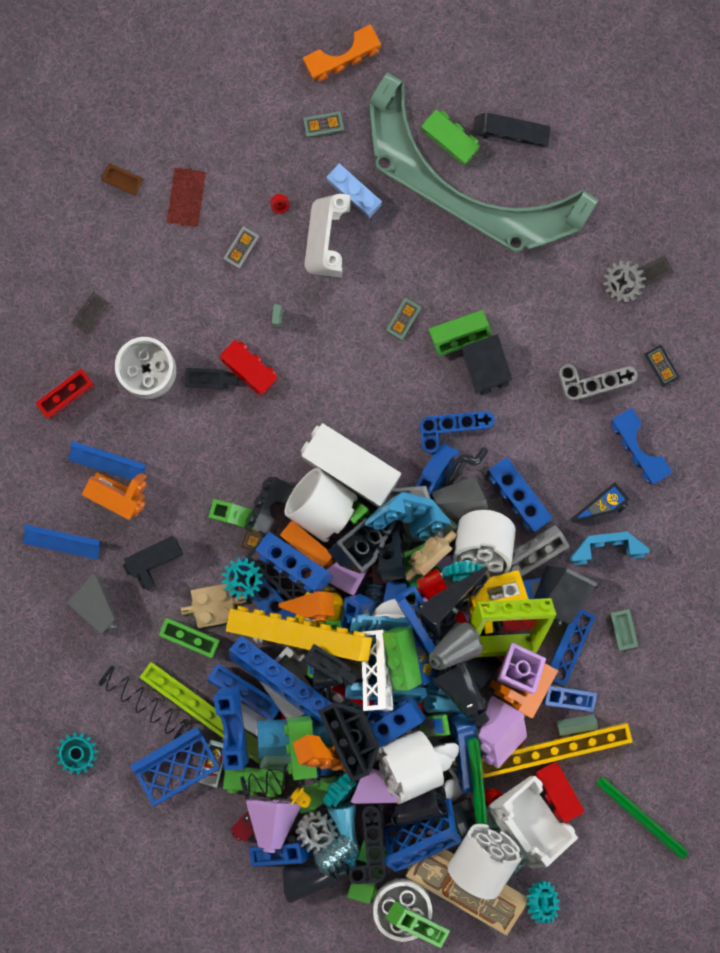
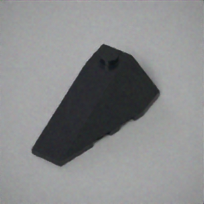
M367 517L336 542L328 552L341 567L361 574L376 561L377 555L383 548L397 520L392 521L383 529H374V527L365 526V522L369 518Z
M484 567L421 604L418 611L420 620L439 641L457 623L454 620L461 611H466L469 599L476 597L489 580V569Z
M471 797L452 804L456 830L461 836V842L470 828L476 824L475 809ZM440 818L435 819L437 826L441 820ZM446 822V823L444 824V826H443V828H442L441 831H444V830H447V829L450 828L448 822ZM461 843L453 847H450L447 850L455 854Z

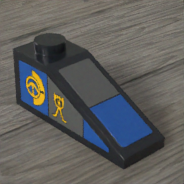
M614 482L573 516L570 521L573 523L614 513L617 510L620 513L629 506L626 502L630 499Z

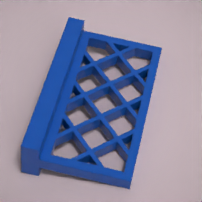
M193 728L130 765L153 807L221 769L200 728ZM199 741L204 745L202 754L192 752L194 744ZM180 752L188 753L185 764L176 762L177 755ZM191 754L201 757L198 768L189 765ZM204 758L211 759L214 767L209 770L201 769ZM165 761L171 763L168 774L159 771L161 763ZM175 764L184 766L181 777L172 775ZM187 768L197 770L194 779H185ZM148 771L155 773L152 784L145 782L142 777L144 773ZM158 774L168 776L165 787L155 785ZM171 777L180 779L179 787L175 790L168 788ZM154 787L164 789L162 797L155 801L152 796Z
M447 798L445 800L448 806V814L443 817H437L441 820L436 829L431 827L436 818L429 819L427 824L422 821L414 823L410 832L405 830L407 826L384 827L387 857L384 858L385 865L397 872L462 843L461 836L456 830L451 799ZM446 822H448L450 828L447 829V830L441 831L442 828H443V826H444V824H445ZM422 825L424 826V829L422 830L420 836H418L415 833L418 827ZM398 829L396 836L392 839L390 832ZM429 829L434 831L431 837L424 839ZM404 832L407 833L408 836L403 843L398 842ZM413 837L417 838L414 845L408 846ZM397 844L400 845L399 851L393 854L395 846Z

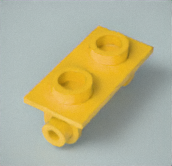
M304 786L301 789L297 787L291 795V805L294 802L303 808L310 805L311 797L303 791Z

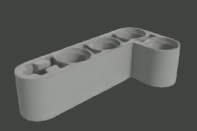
M570 364L562 366L558 373L563 394L569 401L580 400L631 385L638 376L637 371L633 367H624L579 380L576 368ZM564 369L572 371L571 378L567 379L563 376L562 372ZM626 371L628 372V374L633 375L630 378V381L628 380V378H624L620 380L621 384H619V377L624 376L626 374ZM606 377H612L614 379L613 386H607L605 384ZM593 382L596 385V390L593 392L587 390L586 384ZM568 388H576L578 395L571 397L568 394Z

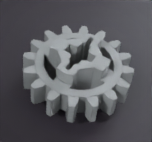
M622 260L619 264L613 263V268L607 269L610 274L604 275V277L608 279V282L603 284L608 285L609 288L606 292H612L611 298L617 296L618 302L622 301L623 298L625 302H629L630 298L632 300L637 299L635 294H642L639 289L645 288L642 281L646 280V277H641L644 271L637 270L638 264L632 266V261H627L625 264V261ZM623 268L621 274L616 275V272ZM622 278H625L627 284H625V282L622 281ZM629 288H634L630 293L626 294Z
M313 812L305 815L297 824L299 828L296 830V833L300 834L297 840H302L303 842L301 847L307 846V852L312 849L315 855L319 851L321 854H324L327 850L332 849V845L337 842L335 838L338 836V833L334 832L337 826H332L331 824L333 819L328 821L327 814L322 817L320 812H317L315 815Z

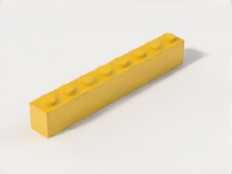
M245 606L229 609L227 632L310 650L312 645L315 644L334 656L356 661L369 660L372 638L366 637L365 632L354 631L352 634L348 633L349 629L337 627V630L331 629L332 625L320 623V626H316L314 621L303 620L302 623L298 622L296 617L287 616L284 619L281 618V614L277 613L265 615L264 610L254 609V612L249 611V607Z
M625 722L516 748L499 768L487 764L483 757H481L483 778L632 743L629 725Z

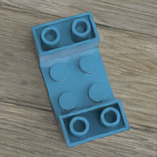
M401 492L379 507L365 522V526L383 529L392 521L400 520L404 523H409L411 537L419 538L420 540H428L450 525V520L432 499Z
M629 532L593 535L586 537L570 556L569 562H574V566L587 564V560L592 559L590 545L591 548L605 546V543L609 542L610 546L624 544L625 541L626 556H631V559L644 558L645 554L650 553L648 547Z

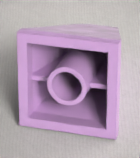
M511 643L500 667L496 682L512 689L535 694L546 658Z
M275 799L246 800L258 847L264 848L263 852L275 853V849H281L301 806L295 802L291 805V802Z

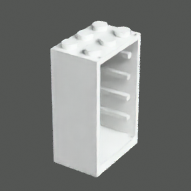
M322 423L320 427L317 425L311 433V442L308 443L306 441L301 449L303 461L314 468H320L377 508L381 507L401 478V473Z

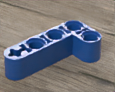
M489 411L425 417L420 422L422 449L427 454L435 453L439 448L438 434L490 429L495 421L494 415ZM484 415L487 416V419H491L488 425H485L484 422H478V427H475L476 420L474 416H478L477 420L483 419ZM468 417L471 419L472 425L464 427L461 420ZM445 419L452 421L453 427L451 429H445L442 426V422ZM431 421L434 428L431 431H426L423 428L424 422ZM433 440L436 447L433 450H428L425 447L426 441Z
M463 713L447 716L449 731L454 737V743L459 746L456 764L460 790L463 794L472 792L468 739L477 738L476 726Z

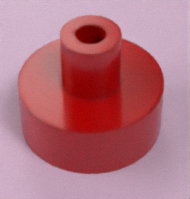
M276 194L270 200L272 211L276 214L288 211L290 208L288 197L283 194Z
M496 788L486 789L484 791L485 804L489 806L503 794Z

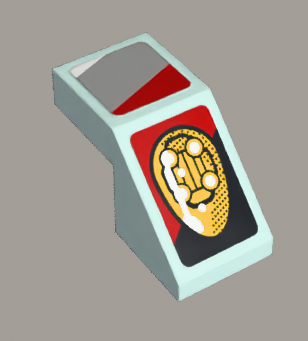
M210 740L209 747L221 769L198 781L199 783L217 788L223 767L222 749L224 743ZM204 759L202 769L209 770L214 767L211 759Z

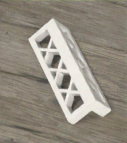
M385 630L365 631L366 637L376 635V643L370 649L369 657L374 654L377 657V663L370 667L368 661H362L364 711H393L392 685L382 633L386 632ZM372 674L377 676V683L374 687H371L368 683V679ZM374 693L378 697V705L369 706V698Z

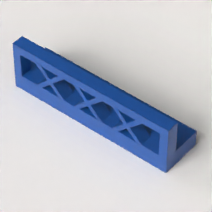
M71 441L70 444L72 448L68 461L131 481L140 472L145 473L147 465L74 441Z
M24 524L23 530H25L22 544L98 560L102 541Z
M412 585L394 597V600L430 655L438 639L426 633L425 624L418 620L416 616V611L420 608L418 603L422 604L424 600L416 587ZM412 592L416 596L414 605L408 604L405 599Z
M580 609L571 624L566 625L549 666L556 670L564 667L566 676L563 681L554 678V682L566 686L596 618L595 615ZM581 614H584L591 619L587 626L580 628L578 621ZM579 631L582 639L580 643L572 646L570 641L572 634ZM571 649L574 655L573 660L564 663L562 657L566 650Z
M218 663L206 680L219 689L239 688L241 703L267 720H274L280 711L270 696Z

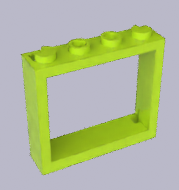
M551 598L477 602L468 623L476 629L479 635L488 621L537 619L530 634L480 636L478 640L480 644L483 643V652L478 657L505 656L511 643L537 653L556 616V612Z

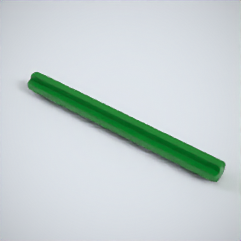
M474 737L468 739L475 819L476 824L487 825L480 742L478 738Z
M601 777L596 782L600 789L680 859H684L688 855V851L604 777Z

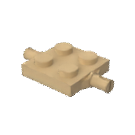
M451 530L445 538L440 539L438 536L429 538L425 546L420 551L418 550L413 553L408 561L412 569L406 574V579L410 582L417 574L425 576L452 550L449 544L457 535Z
M227 584L191 590L192 606L181 607V611H183L181 614L193 613L198 628L223 624L228 621L229 609H235V605L244 604L246 600H242L244 599L243 596L240 599L230 596V589L224 590Z

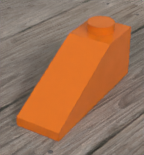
M317 591L279 603L280 608L305 618L315 619V622H326L328 618L334 617L333 593Z

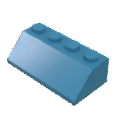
M287 719L257 721L258 759H263L266 755L290 757L286 753V744L289 743V736L285 737L284 725L287 724ZM312 720L313 735L320 736L327 748L333 746L324 723L322 726H319Z

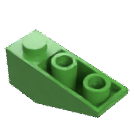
M213 499L209 519L244 528L246 518L252 510Z

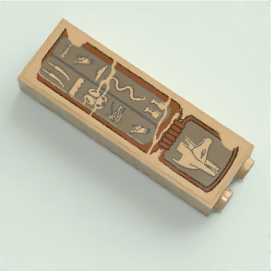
M448 850L439 852L406 867L408 869L407 878L506 936L524 910L528 900L525 895L508 885L504 886L499 896L495 899H482L468 893L452 879L448 872V864L454 856Z

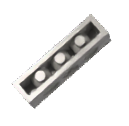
M554 525L513 550L509 572L519 570L520 575L523 576L569 548L570 546L559 528Z

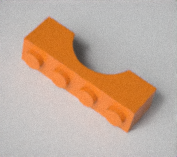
M370 24L354 32L353 45L345 54L330 56L319 49L303 57V62L313 82L316 80L321 82L328 78V74L335 72V74L339 73L350 63L352 65L358 64L362 61V57L369 55V57L379 53V49H381V43Z
M306 735L293 742L299 765H305L310 768H329L333 771L344 770L346 772L334 745L327 748L320 736Z

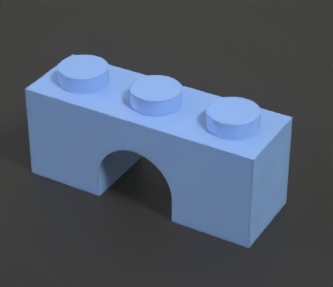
M338 164L326 177L327 182L340 194L350 195L355 207L368 219L382 205V201L341 164Z

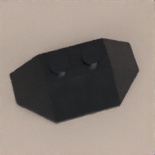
M338 702L319 709L318 713L351 783L368 776L380 745L364 711Z

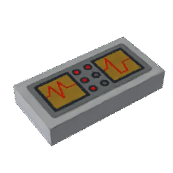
M243 226L223 259L240 269L259 236Z

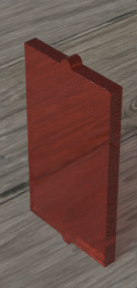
M175 168L167 223L179 224L181 227L184 225L198 227L206 172L192 170V168Z

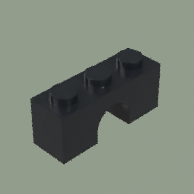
M277 477L265 479L262 484V491L254 501V508L246 518L244 529L261 538H264L268 531L274 534L279 522L271 517L270 506L274 502L286 505L295 487Z

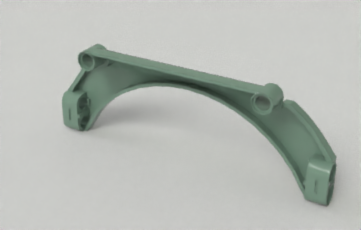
M387 72L369 101L374 156L377 157V171L504 246L513 254L521 252L524 247L530 250L579 232L599 199L584 190L563 200L531 208L499 207L472 199L457 191L439 177L418 150L406 118L404 82ZM382 160H386L390 165L388 168H381L379 163ZM513 239H517L520 241L521 246L514 248L510 242Z

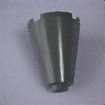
M457 622L430 653L429 662L431 666L435 669L443 670L478 657L483 652V643L480 644L478 640L480 635L476 629L467 622L463 624Z

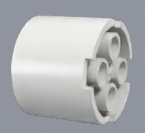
M138 337L128 341L119 350L115 360V372L119 382L132 395L142 399H153L162 396L172 387L176 378V363L172 354L163 343L150 337ZM150 365L149 368L151 369V372H146L144 374L143 367H148Z
M315 468L308 472L296 485L288 498L284 513L285 516L323 542H327L330 539V535L333 533L338 534L349 521L354 512L352 505L357 500V495L320 468Z
M476 510L465 514L458 522L453 562L470 560L472 563L484 565V567L489 569L490 577L508 573L511 568L516 530L514 524L509 518L495 511Z
M417 731L380 747L376 756V760L380 759L379 772L390 795H395L398 798L396 800L398 804L444 784L443 772L438 757L423 732Z
M475 824L470 828L450 860L448 872L452 879L468 893L482 899H495L499 896L520 863L519 852L521 850L514 840L504 832L497 833L490 830L486 824Z
M409 878L391 879L379 888L374 899L373 915L375 923L385 936L400 942L414 940L418 937L396 927L386 919V916L393 903L397 901L431 919L432 905L429 894L423 886Z

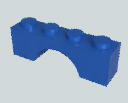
M632 407L611 420L612 424L610 427L615 435L619 434L622 438V441H620L625 451L629 450L632 454L631 461L636 468L638 466L643 472L641 476L646 484L650 483L653 485L672 473L663 456L652 457L640 450L636 435L642 423Z
M239 688L219 689L213 697L216 715L221 718L224 730L222 749L224 770H241L248 764L249 755Z

